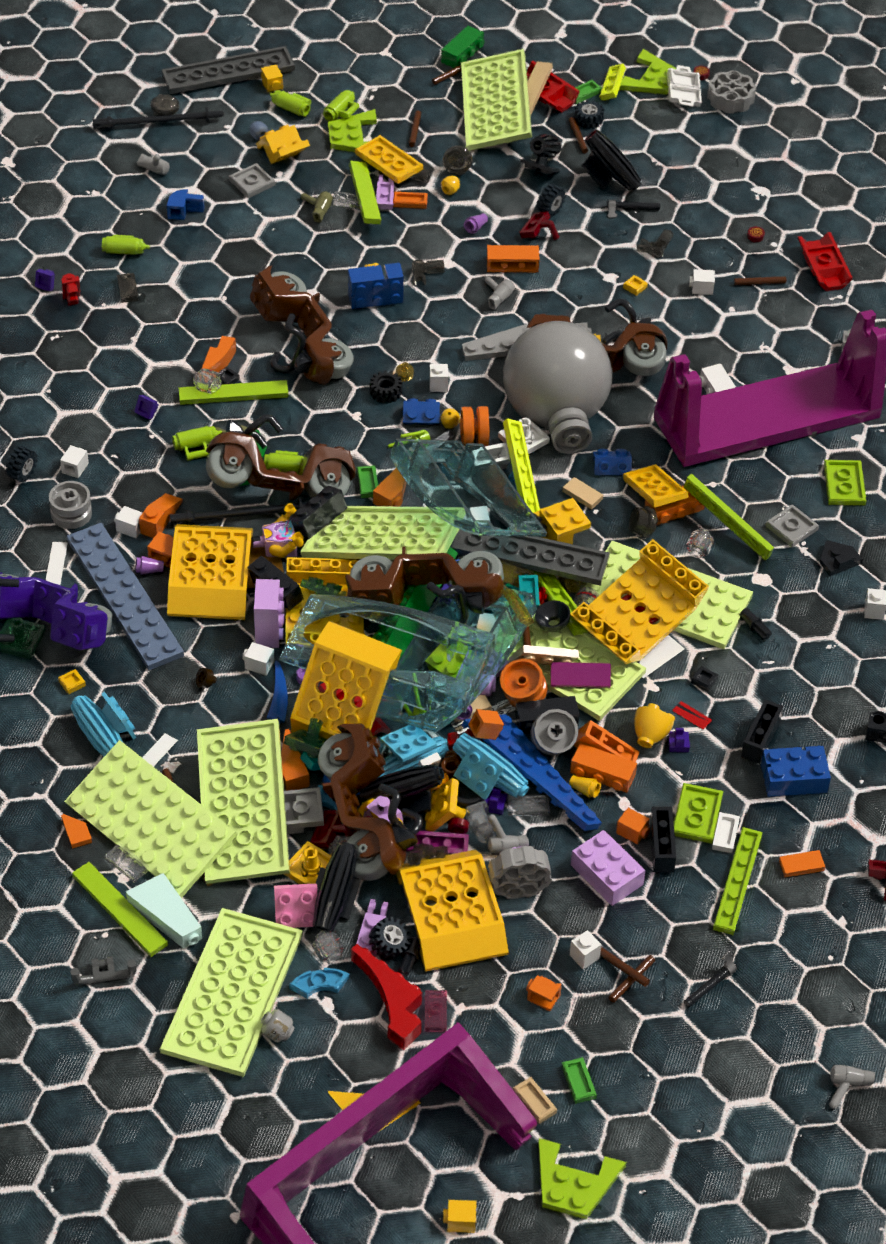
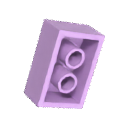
M256 579L255 643L269 648H279V641L283 640L284 629L280 628L284 625L285 617L283 613L284 601H281L284 597V588H280V580Z
M602 830L572 851L571 866L611 906L644 884L645 869L605 830Z

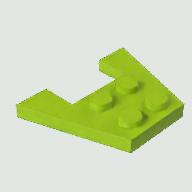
M643 49L637 57V63L649 66L640 80L624 76L619 90L669 95L667 71L669 68H676Z
M375 109L352 115L348 119L341 118L328 122L331 149L355 152L356 148L369 142L363 141L361 125L377 124Z
M539 1138L542 1207L587 1220L624 1170L626 1162L604 1156L598 1176L555 1164L560 1144Z

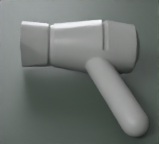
M141 154L137 161L138 167L146 168L161 175H166L170 167L169 163L160 159L158 154H155L153 157Z
M491 277L485 278V282L494 290L487 300L489 307L495 310L500 303L512 294L515 286L508 279H505L498 285Z
M493 814L489 815L488 821L497 835L488 839V849L491 854H500V852L513 847L529 846V840L526 835H506L496 816Z
M833 1065L830 1078L832 1083L839 1084V1087L829 1103L830 1108L836 1109L850 1085L872 1086L875 1080V1072L848 1065Z

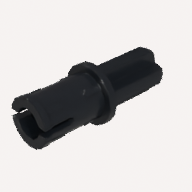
M745 608L740 612V618L749 625L750 630H754L762 639H769L772 632L762 623L761 618H757L749 608Z
M411 937L410 945L402 953L403 960L398 972L404 977L409 975L413 964L419 959L420 942L418 937Z

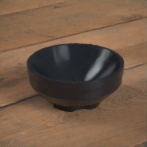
M561 601L545 602L535 612L536 623L545 631H559L568 625L570 609ZM552 620L560 621L557 625H549V622Z

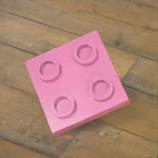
M317 884L274 886L276 923L293 928L313 927Z

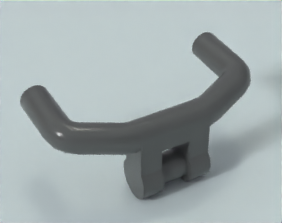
M113 956L98 960V958L91 959L93 975L80 976L79 970L72 968L70 971L71 980L74 984H93L129 978L137 972L136 962L131 959L127 962L128 969L115 971ZM108 967V971L99 972L100 968Z

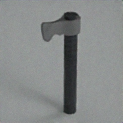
M609 200L607 201L608 218L617 217L615 213L616 208L660 210V203Z
M728 951L722 957V961H725L722 970L684 1000V1004L688 1008L723 979L737 971V965L731 958V951Z

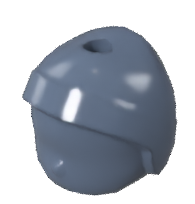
M255 121L250 125V134L256 140H260V137L268 132L267 125L261 121Z

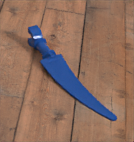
M275 661L274 694L266 718L269 720L278 719L280 725L281 722H285L288 692L280 662Z

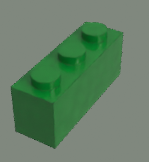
M468 25L441 49V63L455 68L461 65L462 62H466L476 51L483 47L485 42L484 32Z

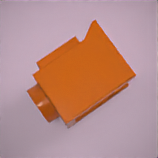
M537 975L535 979L529 981L526 987L528 991L527 1000L551 1011L561 995L562 984H555V982Z

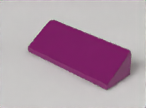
M551 663V687H611V664Z
M419 831L416 834L418 843L405 850L442 854L468 851L469 834Z

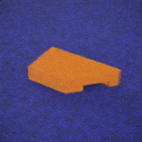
M65 814L61 815V820L72 849L92 843V838L85 822Z

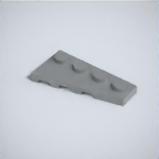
M528 324L463 343L462 352L465 361L507 356L519 334H523L522 329L526 328Z

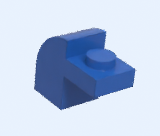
M181 189L169 196L167 203L168 219L185 220L187 211L204 212V195L188 194V189Z

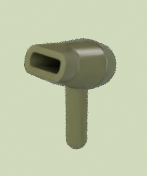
M321 192L316 199L305 193L301 194L302 200L315 205L312 212L314 221L322 222L324 215L331 207L332 195L328 192Z

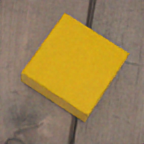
M633 275L623 283V288L637 296L647 288L648 283Z
M76 669L58 677L59 683L68 695L86 686L84 679Z

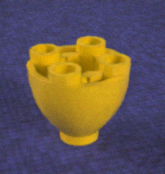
M649 703L648 706L638 707L634 717V728L638 737L637 743L644 748H652L653 744L664 739L672 730L675 716L661 711L660 707L653 703Z

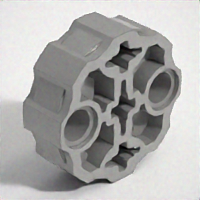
M738 71L719 72L709 81L707 98L710 100V105L713 108L720 109L725 113L744 112L749 109L751 104H754L756 85L753 84V79L750 76L741 74Z
M532 846L506 849L500 852L496 858L491 859L488 864L494 893L505 896L507 899L535 896L542 889L548 887L552 881L548 855L543 850L534 849Z

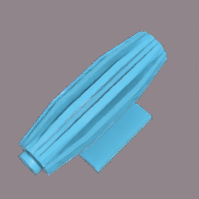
M105 691L101 693L107 702L103 709L99 708L89 697L85 695L77 696L71 704L72 712L83 733L103 757L119 740L122 741L119 733L128 732L133 740L137 738L133 733L135 727L113 696L109 698Z
M415 722L381 737V742L392 752V754L384 758L386 763L383 766L385 772L381 776L418 766L420 760L436 752L441 759L444 758L445 753L449 750L447 739L441 736L431 738Z
M463 733L454 743L453 750L461 757L462 761L453 776L484 800L488 798L494 786L515 798L523 797L528 792L529 787L527 786L528 781L512 763L487 744L466 733Z

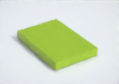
M824 460L828 505H866L861 461Z
M683 783L674 821L675 836L712 844L723 791Z

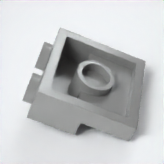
M320 787L284 791L287 834L304 833L303 828L324 826Z

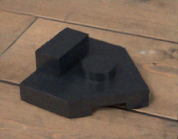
M826 540L820 564L831 576L862 564L863 559L852 546Z

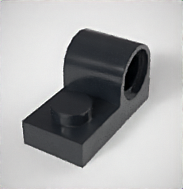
M874 711L870 714L865 740L886 743V714L884 712Z

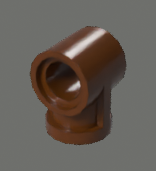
M448 750L441 763V768L448 775L449 780L453 777L462 761L461 757L454 750Z

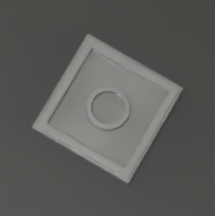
M257 163L229 175V181L247 198L276 186V181Z
M793 504L766 521L765 525L791 547H794L819 529V525Z

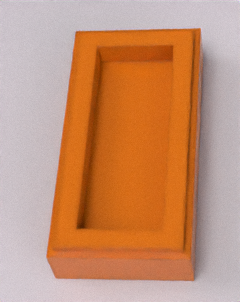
M394 192L393 207L427 209L428 193Z
M820 850L779 857L784 877L825 871L826 866Z

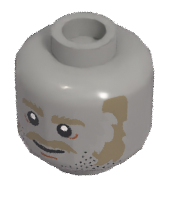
M275 1009L271 1013L267 1011L260 1021L263 1024L262 1033L274 1042L286 1041L294 1031L292 1018L279 1009Z

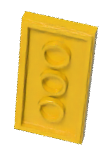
M381 135L355 149V154L397 184L423 170L422 163Z
M656 464L623 474V480L654 508L689 498L688 491Z

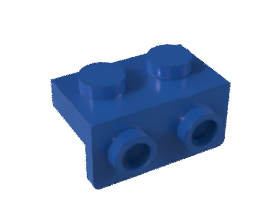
M418 399L403 401V424L439 425L440 402H436L435 399H426L425 402L418 401Z
M598 449L593 451L595 475H623L632 469V456L630 451L626 449H616V451Z

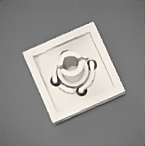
M525 417L519 420L522 423L528 454L550 442V437L529 418ZM503 429L498 432V438L507 444Z

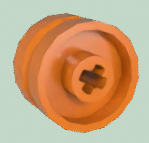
M478 406L475 418L472 407H461L460 435L462 447L473 446L474 435H476L478 446H489L488 406Z
M523 658L513 660L501 672V688L512 706L516 707L518 702L543 700L546 697L548 690L547 682L536 662Z

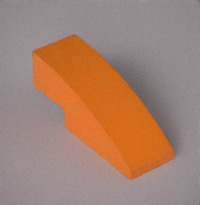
M221 336L218 347L209 348L201 369V384L205 385L214 379L213 371L218 373L228 366L236 352V338Z

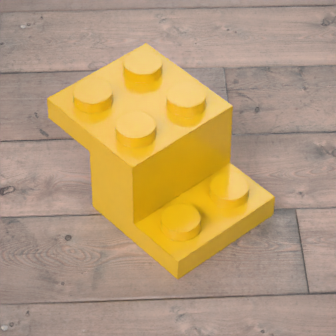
M288 124L280 127L275 132L271 130L264 133L265 135L261 136L260 140L256 143L258 150L265 149L271 164L300 154L310 146L308 139L305 141L300 139L295 125L289 127Z
M574 498L540 509L539 517L543 519L541 522L547 526L541 538L573 544L575 533L591 528V522Z

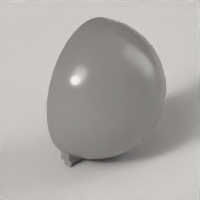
M549 321L534 327L523 328V334H519V337L507 354L503 369L505 392L514 410L522 418L527 417L534 424L543 428H548V421L551 416L564 408H579L585 412L588 420L593 417L604 405L610 393L612 367L604 346L592 334V330L588 328L587 322Z

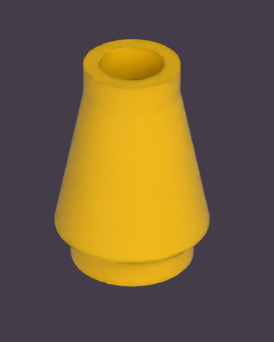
M573 775L569 781V785L588 798H596L601 789V783L597 782V779Z

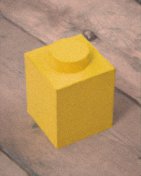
M277 65L261 68V81L267 92L283 89V75Z
M448 1200V1209H443V1223H448L447 1232L475 1233L476 1201Z

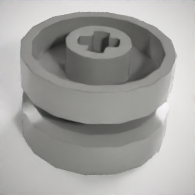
M579 408L561 409L554 413L548 421V429L553 446L560 453L574 454L583 451L592 441V432L585 412Z
M64 481L51 489L49 493L51 519L56 525L65 529H76L89 522L92 517L90 491L87 486L81 482Z
M561 709L548 710L538 716L533 722L530 731L531 741L536 746V749L543 754L550 756L560 755L575 744L578 737V724L567 711ZM552 729L556 730V736H554V733H551Z

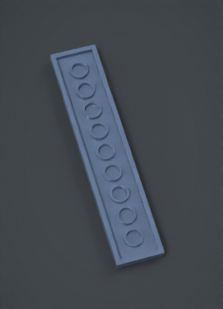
M99 523L67 535L68 543L148 671L184 657V651L103 524Z

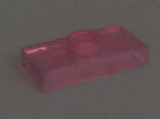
M425 990V1032H446L447 990Z

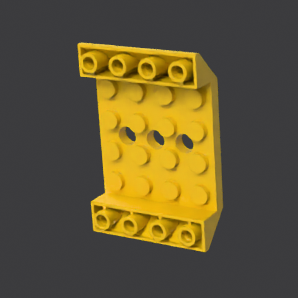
M181 524L175 526L168 583L167 616L245 620L248 582L247 567L250 560L253 528ZM188 558H195L196 560L190 562V561H187L186 559H188ZM207 559H214L215 561L209 563V562H207L206 560H207ZM226 560H233L234 562L231 563V564H228V563H226L225 561H226Z
M653 539L639 551L640 559L592 603L588 605L583 602L570 613L573 619L625 664L643 659L696 610L709 589L705 582ZM624 594H629L632 596L631 599L627 601L622 600L621 597ZM643 606L646 609L639 613L635 611V608ZM651 618H657L660 620L657 624L649 623V620Z
M287 557L286 575L299 584L304 599L290 611L285 608V649L313 650L315 641L329 621L365 635L364 615L351 612V606L347 597L348 587L345 579L346 574L350 576L352 567L359 560ZM301 613H308L309 616H302ZM326 613V614H328L329 616H328V617H322V616H320V614ZM340 614H347L348 617L343 618V617H340L339 615H340Z
M329 621L315 641L290 717L291 734L322 746L331 736L342 733L337 728L341 724L362 723L365 728L371 730L390 671L397 668L402 650ZM320 681L326 684V690L324 693L320 692L318 689V683ZM337 689H342L344 692L342 700L336 697ZM356 696L361 697L363 701L361 707H357L354 704Z
M471 850L403 864L396 875L399 885H403L419 938L420 956L425 972L509 955L504 921L480 852ZM475 892L477 896L471 898L467 896V893ZM448 896H454L457 898V900L450 902L446 900V898ZM428 900H433L436 902V904L433 906H429L425 902Z

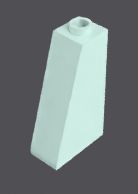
M164 873L126 891L127 901L147 921L182 948L195 945L202 939L200 924Z

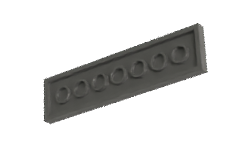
M283 46L162 69V76L169 93L177 94L195 89L261 77V68L277 65L281 73L295 71V64L287 47Z
M469 521L462 523L451 547L461 555H467L475 551H487L496 555L502 564L600 586L610 557L609 552Z

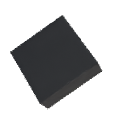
M228 367L218 372L220 378L217 382L221 385L234 384L240 380V375Z
M701 666L691 678V683L709 691L718 679V674Z

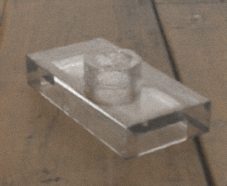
M334 191L333 205L360 210L356 194Z
M511 795L507 796L508 816H549L548 795H524L518 798Z
M121 843L105 854V859L134 883L148 872L149 866Z

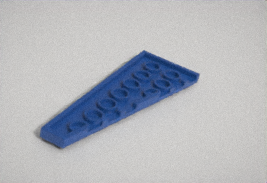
M506 714L499 715L504 726L497 739L482 740L512 763L527 781H532L537 786L536 790L539 793L544 792L552 798L551 803L554 806L566 810L565 814H567V817L584 831L598 829L602 822L584 803L583 799L566 783L559 772L551 766L547 758L536 749V746L529 741L512 719ZM471 718L464 719L461 725L464 729H470L468 724Z

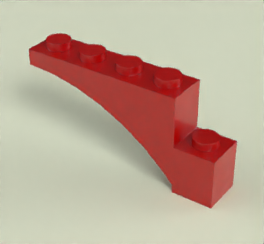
M356 944L351 949V961L369 977L379 991L389 1018L387 1038L405 1050L421 1034L422 1022L413 1012L422 1004V992L417 985L405 980L402 974L390 969L386 962L374 957L367 948H362Z

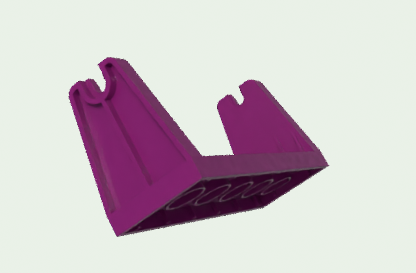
M873 310L859 312L838 363L702 396L701 378L696 371L689 372L690 360L685 354L671 357L655 405L653 418L683 467L809 436L815 431L821 433L880 418L886 379V328L875 327L876 314Z
M458 1022L248 1182L239 1217L263 1244H315L291 1213L286 1203L441 1083H444L459 1094L516 1150L531 1139L532 1136L529 1133L536 1128L537 1122L474 1039Z

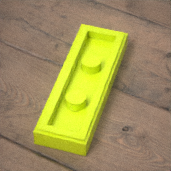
M624 64L609 67L599 96L601 101L617 97L626 69Z

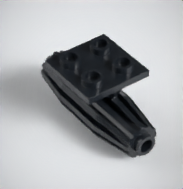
M598 129L588 135L585 142L590 148L591 153L581 165L602 190L608 186L613 178L628 191L631 189L633 191L641 185L639 183L641 178L626 156Z
M540 134L534 137L530 142V149L538 156L537 160L521 159L520 162L525 164L524 167L538 170L540 168L542 173L554 174V172H560V169L546 164L547 158H553L562 150L561 141L554 135Z
M436 764L406 768L375 779L359 792L362 803L372 798L376 799L378 796L389 798L391 803L392 797L378 790L380 784H385L399 792L401 800L398 809L400 811L403 808H407L418 814L432 811L431 789L442 784L444 771Z
M342 842V845H337L326 869L320 867L315 883L317 884V898L313 918V927L318 930L332 933L340 918L347 920L350 918L361 879L354 877L358 851L354 849L355 846L351 843Z

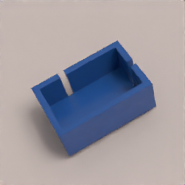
M400 263L384 264L387 279L384 278L381 265L348 269V297L351 308L357 309L403 303L404 276Z
M824 746L805 747V750H802L801 747L763 749L761 769L768 797L828 793L831 776Z

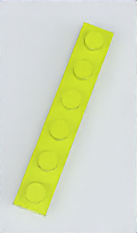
M507 418L503 421L519 503L530 508V513L540 511L522 423Z

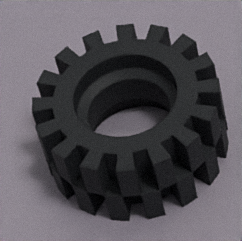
M384 370V373L379 371L378 375L376 373L373 374V377L370 378V395L377 402H380V400H382V403H385V401L391 403V400L397 401V398L399 399L402 395L401 377H398L397 373L393 375V371L387 373V370ZM381 386H390V388H382Z

